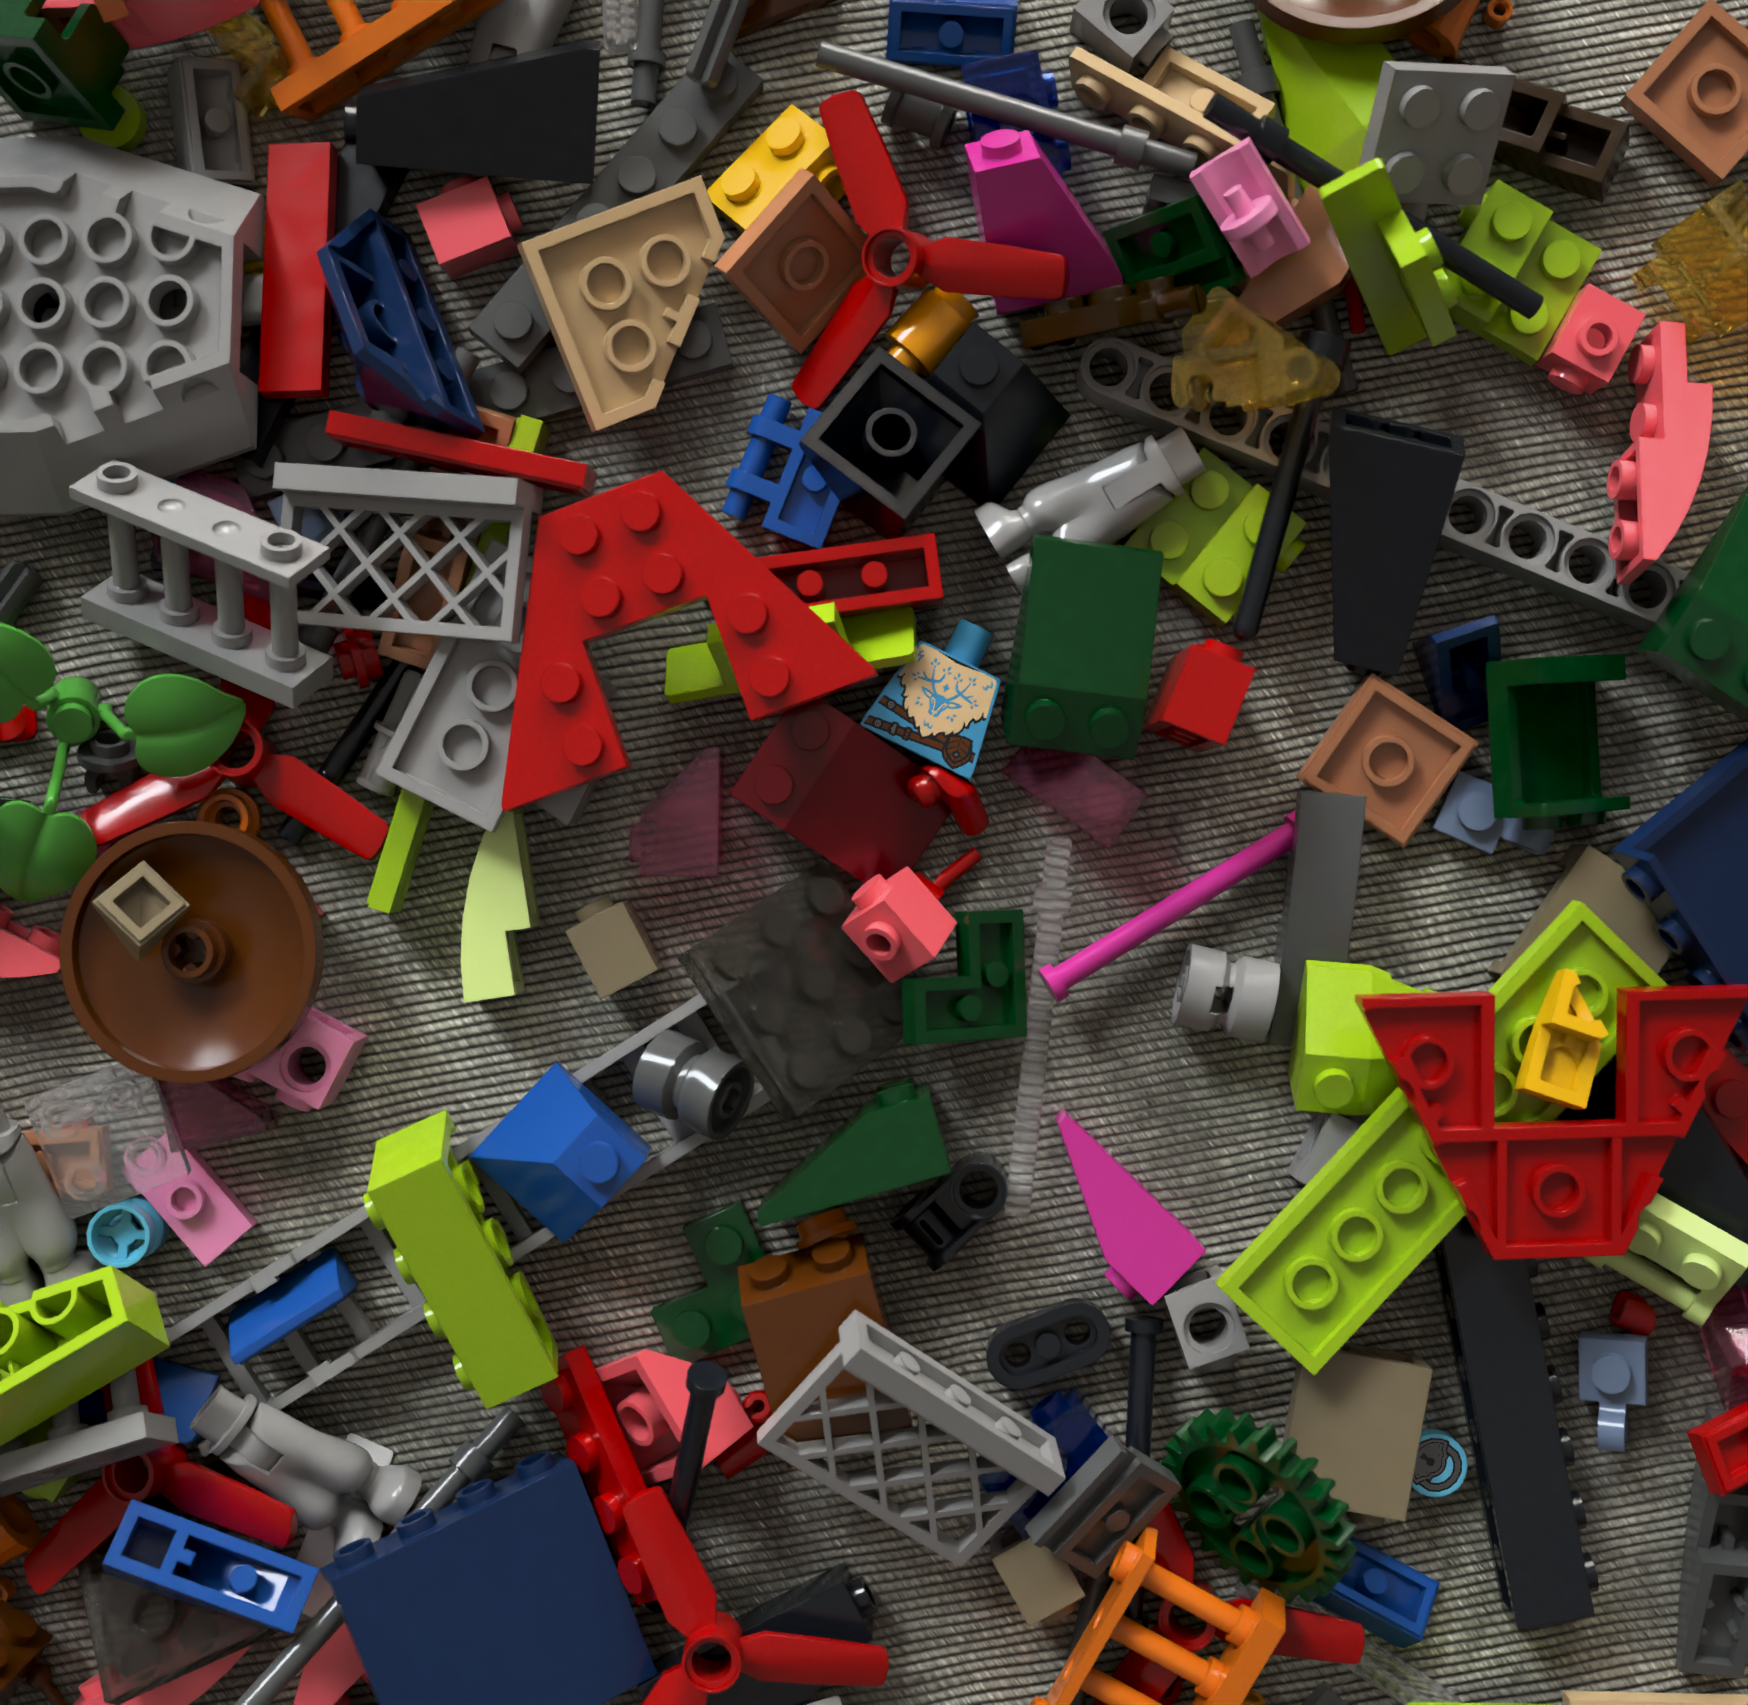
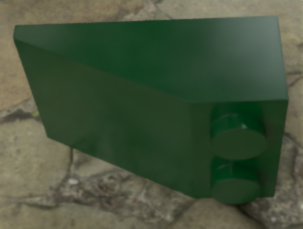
M1748 486L1636 650L1744 722H1748Z
M1039 534L1033 535L1000 713L1007 744L1135 760L1148 697L1163 564L1162 551Z
M906 1077L877 1086L875 1098L868 1099L764 1194L756 1214L760 1227L951 1173L949 1153L929 1084L925 1083L915 1086L913 1077Z

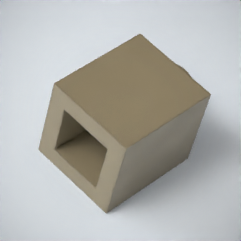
M609 895L576 911L575 915L580 923L565 931L600 999L664 967L630 900L621 901L614 905Z
M1036 1515L989 1540L991 1560L1029 1627L1043 1619L1046 1623H1054L1065 1618L1077 1608V1600L1086 1596L1078 1569L1053 1556L1051 1550L1044 1545L1039 1548L1033 1544L1025 1526Z

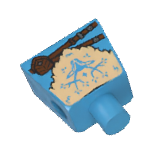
M960 619L944 651L920 640L917 643L916 661L901 665L865 714L860 726L872 734L932 764H938L969 781L975 770L1001 680L979 669L994 635L971 622Z

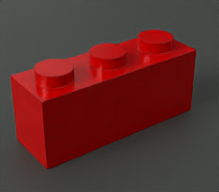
M935 533L757 558L808 607L835 602L840 618L904 607H911L914 611L943 606L944 595Z
M1206 639L1204 645L1191 644L1170 658L1141 729L1199 753L1225 746L1256 669L1240 663L1244 653L1225 643Z

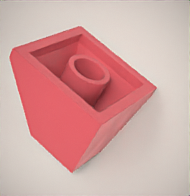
M643 1349L597 1367L595 1370L644 1483L647 1486L673 1478L690 1396L685 1382L688 1369L694 1363ZM728 1382L726 1383L724 1393L716 1398L702 1468L754 1427L742 1407L739 1394Z

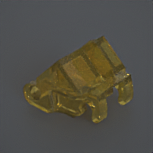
M1742 179L1704 204L1651 244L1658 256L1629 277L1640 292L1647 287L1661 286L1683 316L1681 323H1685L1686 346L1712 328L1718 337L1721 338L1748 319V199L1743 194L1748 190V187Z
M1215 287L1207 295V307L1204 313L1193 315L1181 331L1184 355L1173 357L1171 393L1174 404L1177 407L1184 409L1191 407L1196 412L1205 413L1211 407L1208 392L1213 384L1212 397L1215 401L1226 402V407L1243 406L1244 412L1273 407L1292 406L1327 396L1338 387L1340 370L1333 360L1324 356H1317L1314 352L1308 350L1304 343L1258 309L1242 302L1225 288Z

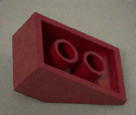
M820 698L784 711L729 793L863 883H866L877 874H881L886 880L907 866L912 870L951 813L949 805L940 798L931 808H922L919 802H915L907 792V783L909 779L919 774L918 768L920 766Z

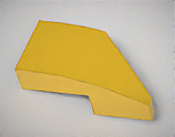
M1564 968L1557 970L1543 1000L1524 1052L1514 1090L1573 1110H1580L1587 1107L1602 1047L1599 1039L1609 1034L1601 1019L1594 1020L1576 986L1581 982L1575 971Z

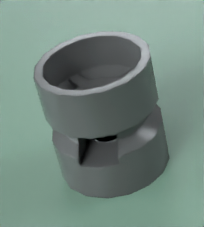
M667 1029L659 1033L648 1044L639 1059L632 1085L633 1099L643 1109L666 1119L676 1120L679 1118V1121L685 1123L689 1129L713 1140H722L732 1133L747 1111L755 1083L754 1068L748 1061L727 1052L715 1049L708 1050L703 1042L675 1030Z

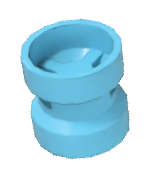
M143 1195L129 1196L101 1209L94 1215L86 1232L87 1246L93 1257L101 1264L106 1266L112 1265L115 1268H125L158 1251L167 1240L170 1226ZM133 1220L139 1223L141 1229L138 1228L137 1224L134 1223Z

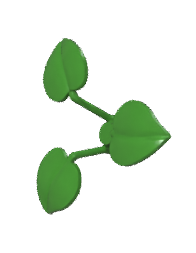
M0 622V724L14 719L21 711L23 704L34 711L48 706L46 724L51 734L59 739L43 809L20 800L7 802L0 807V888L16 900L37 901L74 888L78 885L89 867L96 861L97 840L88 823L75 814L55 813L71 745L83 743L91 739L97 733L100 721H104L120 739L125 741L136 740V759L144 770L163 777H184L209 767L231 746L244 720L246 713L245 700L224 693L197 678L181 674H159L141 681L128 695L124 707V717L129 725L127 727L113 713V706L110 703H102V695L99 688L90 680L73 676L64 678L53 686L57 670L53 657L47 648L30 634Z

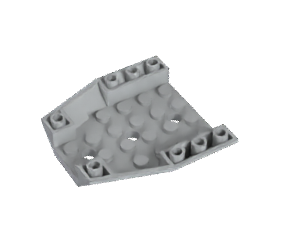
M78 136L0 138V516H68L90 508V506L70 499L69 486L112 459L129 463L139 470L167 481L257 449L259 386L240 372L243 260H263L264 197L261 194ZM172 290H185L187 304L184 311L174 319L163 320L159 312V306L163 297ZM57 292L60 304L55 316L46 322H36L34 306L37 300L46 293Z

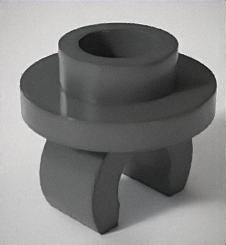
M113 730L97 732L91 739L78 747L77 760L79 765L87 770L84 776V783L89 793L96 794L105 783V773H111L119 779L120 790L140 779L139 763L135 754L136 740L125 741L120 739Z

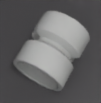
M1189 943L1182 959L1176 982L1171 1023L1207 1032L1215 1024H1219L1226 1036L1262 1044L1269 1031L1275 1011L1280 985V964L1244 955L1235 963L1229 961L1225 951ZM1216 986L1225 987L1223 1000L1214 998Z

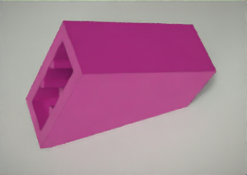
M1011 129L996 130L984 135L980 141L964 144L979 241L1064 256L1068 261L1069 283L1064 298L1089 295L1092 291L1123 285L1122 274L1111 254L1109 246L1029 130L1022 132ZM991 296L997 315L1055 301Z

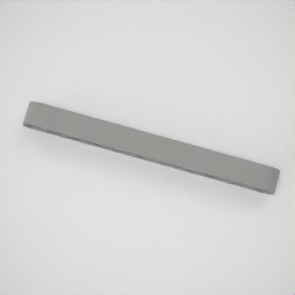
M1100 338L1088 345L1082 354L1076 373L1077 388L1084 399L1093 405L1166 435L1182 427L1193 446L1200 449L1205 447L1214 455L1274 479L1279 457L1274 455L1270 449V433L1280 430L1287 432L1292 409L1119 338ZM1097 359H1112L1121 367L1123 381L1113 386L1101 385L1092 377L1089 366ZM1161 382L1172 384L1181 394V407L1171 411L1159 409L1150 398V387ZM1223 406L1235 411L1240 420V431L1230 436L1222 435L1215 431L1210 424V410ZM1317 420L1298 489L1330 502L1329 424ZM1458 478L1450 507L1453 503H1459L1470 508L1475 519L1474 529L1471 534H1463L1455 530L1450 523L1448 511L1437 546L1646 633L1650 631L1688 574V572L1656 560L1639 576L1647 582L1651 591V598L1647 607H1639L1630 598L1629 585L1617 584L1616 560L1611 559L1609 555L1608 539ZM1513 527L1522 528L1531 536L1534 548L1529 559L1520 558L1511 550L1509 535ZM1573 552L1582 553L1591 562L1592 575L1587 584L1580 583L1570 573L1568 564Z

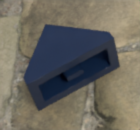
M1491 615L1413 642L1412 645L1435 714L1460 730L1488 722L1485 662L1502 661L1500 629L1496 617Z

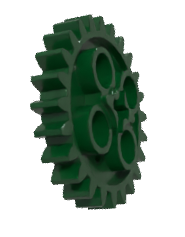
M1223 1407L1216 1416L1209 1409H1205L1197 1418L1192 1416L1165 1446L1164 1449L1169 1455L1162 1461L1161 1465L1171 1470L1182 1486V1489L1177 1493L1179 1495L1171 1503L1172 1508L1188 1514L1190 1519L1183 1526L1185 1530L1200 1532L1204 1537L1200 1545L1202 1551L1215 1549L1221 1555L1220 1568L1227 1570L1233 1565L1239 1569L1241 1582L1245 1586L1254 1578L1258 1580L1260 1587L1272 1593L1278 1588L1288 1603H1292L1298 1594L1306 1603H1311L1318 1594L1323 1598L1326 1597L1353 1566L1350 1559L1357 1552L1358 1547L1349 1539L1357 1530L1356 1526L1341 1518L1350 1508L1348 1503L1331 1498L1329 1492L1336 1485L1334 1479L1318 1478L1314 1473L1318 1460L1315 1457H1308L1302 1460L1296 1454L1297 1440L1293 1437L1284 1444L1277 1440L1274 1424L1268 1422L1262 1430L1256 1428L1254 1420L1248 1412H1244L1236 1421L1228 1408ZM1279 1486L1282 1489L1278 1496L1276 1495L1268 1499L1243 1524L1238 1525L1233 1521L1236 1516H1241L1247 1512L1272 1487Z

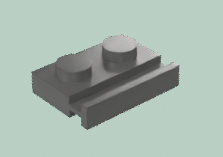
M1111 1434L1025 1526V1529L1035 1546L1041 1548L1044 1545L1051 1550L1053 1556L1097 1579L1113 1562L1121 1545L1126 1540L1132 1542L1182 1489V1486L1171 1470L1132 1446L1129 1448L1125 1447L1117 1437Z

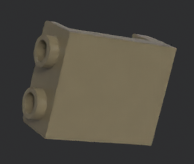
M1571 844L1557 864L1564 871L1505 958L1502 961L1494 960L1487 969L1489 973L1499 979L1572 900L1583 902L1657 975L1673 951L1666 947L1655 933L1654 924L1658 921L1649 907L1636 899L1624 885L1621 875L1625 872L1624 868L1589 844Z
M1345 1342L1314 1376L1291 1355L1290 1358L1296 1364V1371L1282 1443L1284 1444L1293 1437L1297 1440L1296 1454L1302 1460L1308 1457H1315L1318 1460L1314 1473L1318 1478L1334 1479L1336 1485L1329 1494L1331 1498L1348 1503L1350 1508L1345 1514L1347 1518L1371 1526L1384 1525L1385 1518L1405 1522L1433 1369L1419 1355ZM1279 1486L1272 1487L1275 1495L1278 1496L1282 1489Z

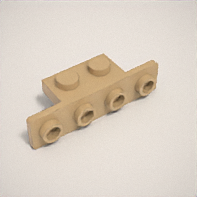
M1169 46L1165 47L1142 81L1080 47H1076L1068 58L1072 88L1083 103L1099 111L1106 108L1128 120L1131 126L1150 131L1149 139L1157 140L1161 138L1176 147L1198 153L1195 165L1198 167L1241 142L1203 118L1207 104L1216 93H1219L1259 119L1264 115L1272 119L1275 118V103ZM1272 161L1267 167L1286 199L1289 200L1295 195L1296 175Z

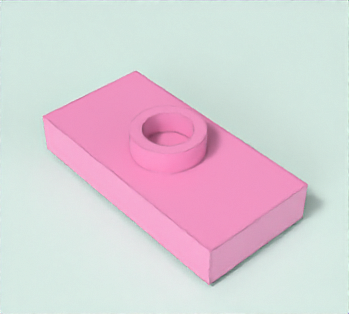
M177 1127L169 1130L123 1170V1173L204 1267L216 1260L258 1223Z

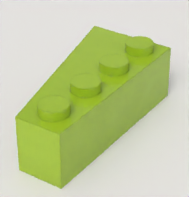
M445 1109L376 1141L367 1193L363 1195V1201L368 1216L376 1229L381 1231L387 1228L397 1246L393 1254L402 1278L408 1285L417 1283L424 1295L426 1302L423 1303V1309L432 1332L438 1339L446 1336L455 1352L452 1358L453 1365L460 1383L468 1392L475 1389L487 1410L558 1378V1345L524 1273L519 1271L510 1275L507 1269L513 1265V1257L507 1242V1236L498 1218H490L486 1221L483 1218L482 1212L485 1211V1206L478 1187L481 1181L470 1159L458 1164L450 1147L451 1133L456 1131V1127L448 1110Z
M110 1265L35 1290L31 1299L10 1306L0 1301V1446L170 1348L155 1293Z

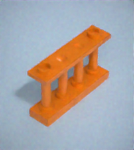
M260 0L259 3L290 65L287 71L288 77L271 87L270 91L281 112L312 123L358 94L363 86L372 85L504 0H394L391 4V11L372 23H365L354 0H326L342 34L338 39L340 44L321 56L313 55L287 0Z
M1147 1525L1142 1530L1135 1544L1126 1540L1121 1545L1109 1571V1577L1114 1580L1046 1698L1043 1699L1036 1695L1029 1705H1070L1079 1689L1107 1705H1163L1093 1667L1109 1638L1195 1684L1194 1692L1197 1693V1696L1191 1705H1241L1286 1631L1285 1599L1261 1587L1250 1607L1245 1604H1241L1238 1608L1153 1563L1156 1555L1158 1530ZM1139 1586L1226 1632L1225 1640L1229 1643L1220 1658L1217 1659L1210 1656L1205 1660L1124 1616L1123 1614Z

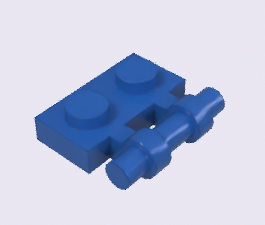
M769 393L761 414L753 415L746 432L751 436L739 469H731L725 487L730 489L721 512L744 522L753 499L769 504L761 525L763 530L813 550L822 549L841 502L800 448L799 443L823 412L809 407L800 431L784 425L792 403L785 398ZM774 447L783 448L791 452L778 484L762 478Z

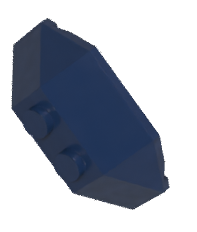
M371 208L367 209L317 251L329 298L340 326L337 329V336L344 349L350 355L358 376L355 379L356 389L364 402L376 411L383 410L409 425L476 440L486 432L411 236Z

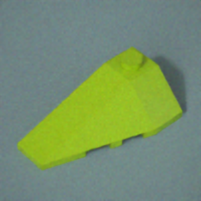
M1257 9L1267 58L1274 67L1281 91L1277 104L1282 122L1289 129L1288 137L1345 173L1358 168L1383 62L1395 61L1381 42L1344 45L1316 41L1297 35L1282 28ZM1298 177L1303 193L1308 185L1319 190L1318 188L1314 187L1313 185Z
M1305 960L1287 1069L1295 1109L1297 1111L1357 1116L1372 1115L1399 1085L1355 1002V995L1432 993L1437 991L1424 987L1422 991L1393 980L1389 972L1371 965Z

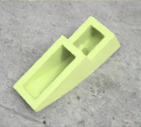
M523 808L506 812L496 832L485 830L470 874L462 918L460 962L464 1003L513 996L525 991L516 930L539 926L540 919Z

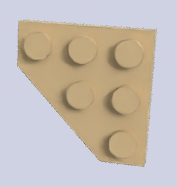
M701 175L517 245L592 432L657 406L666 384L664 380L677 348L681 347L700 298L698 297L725 239Z

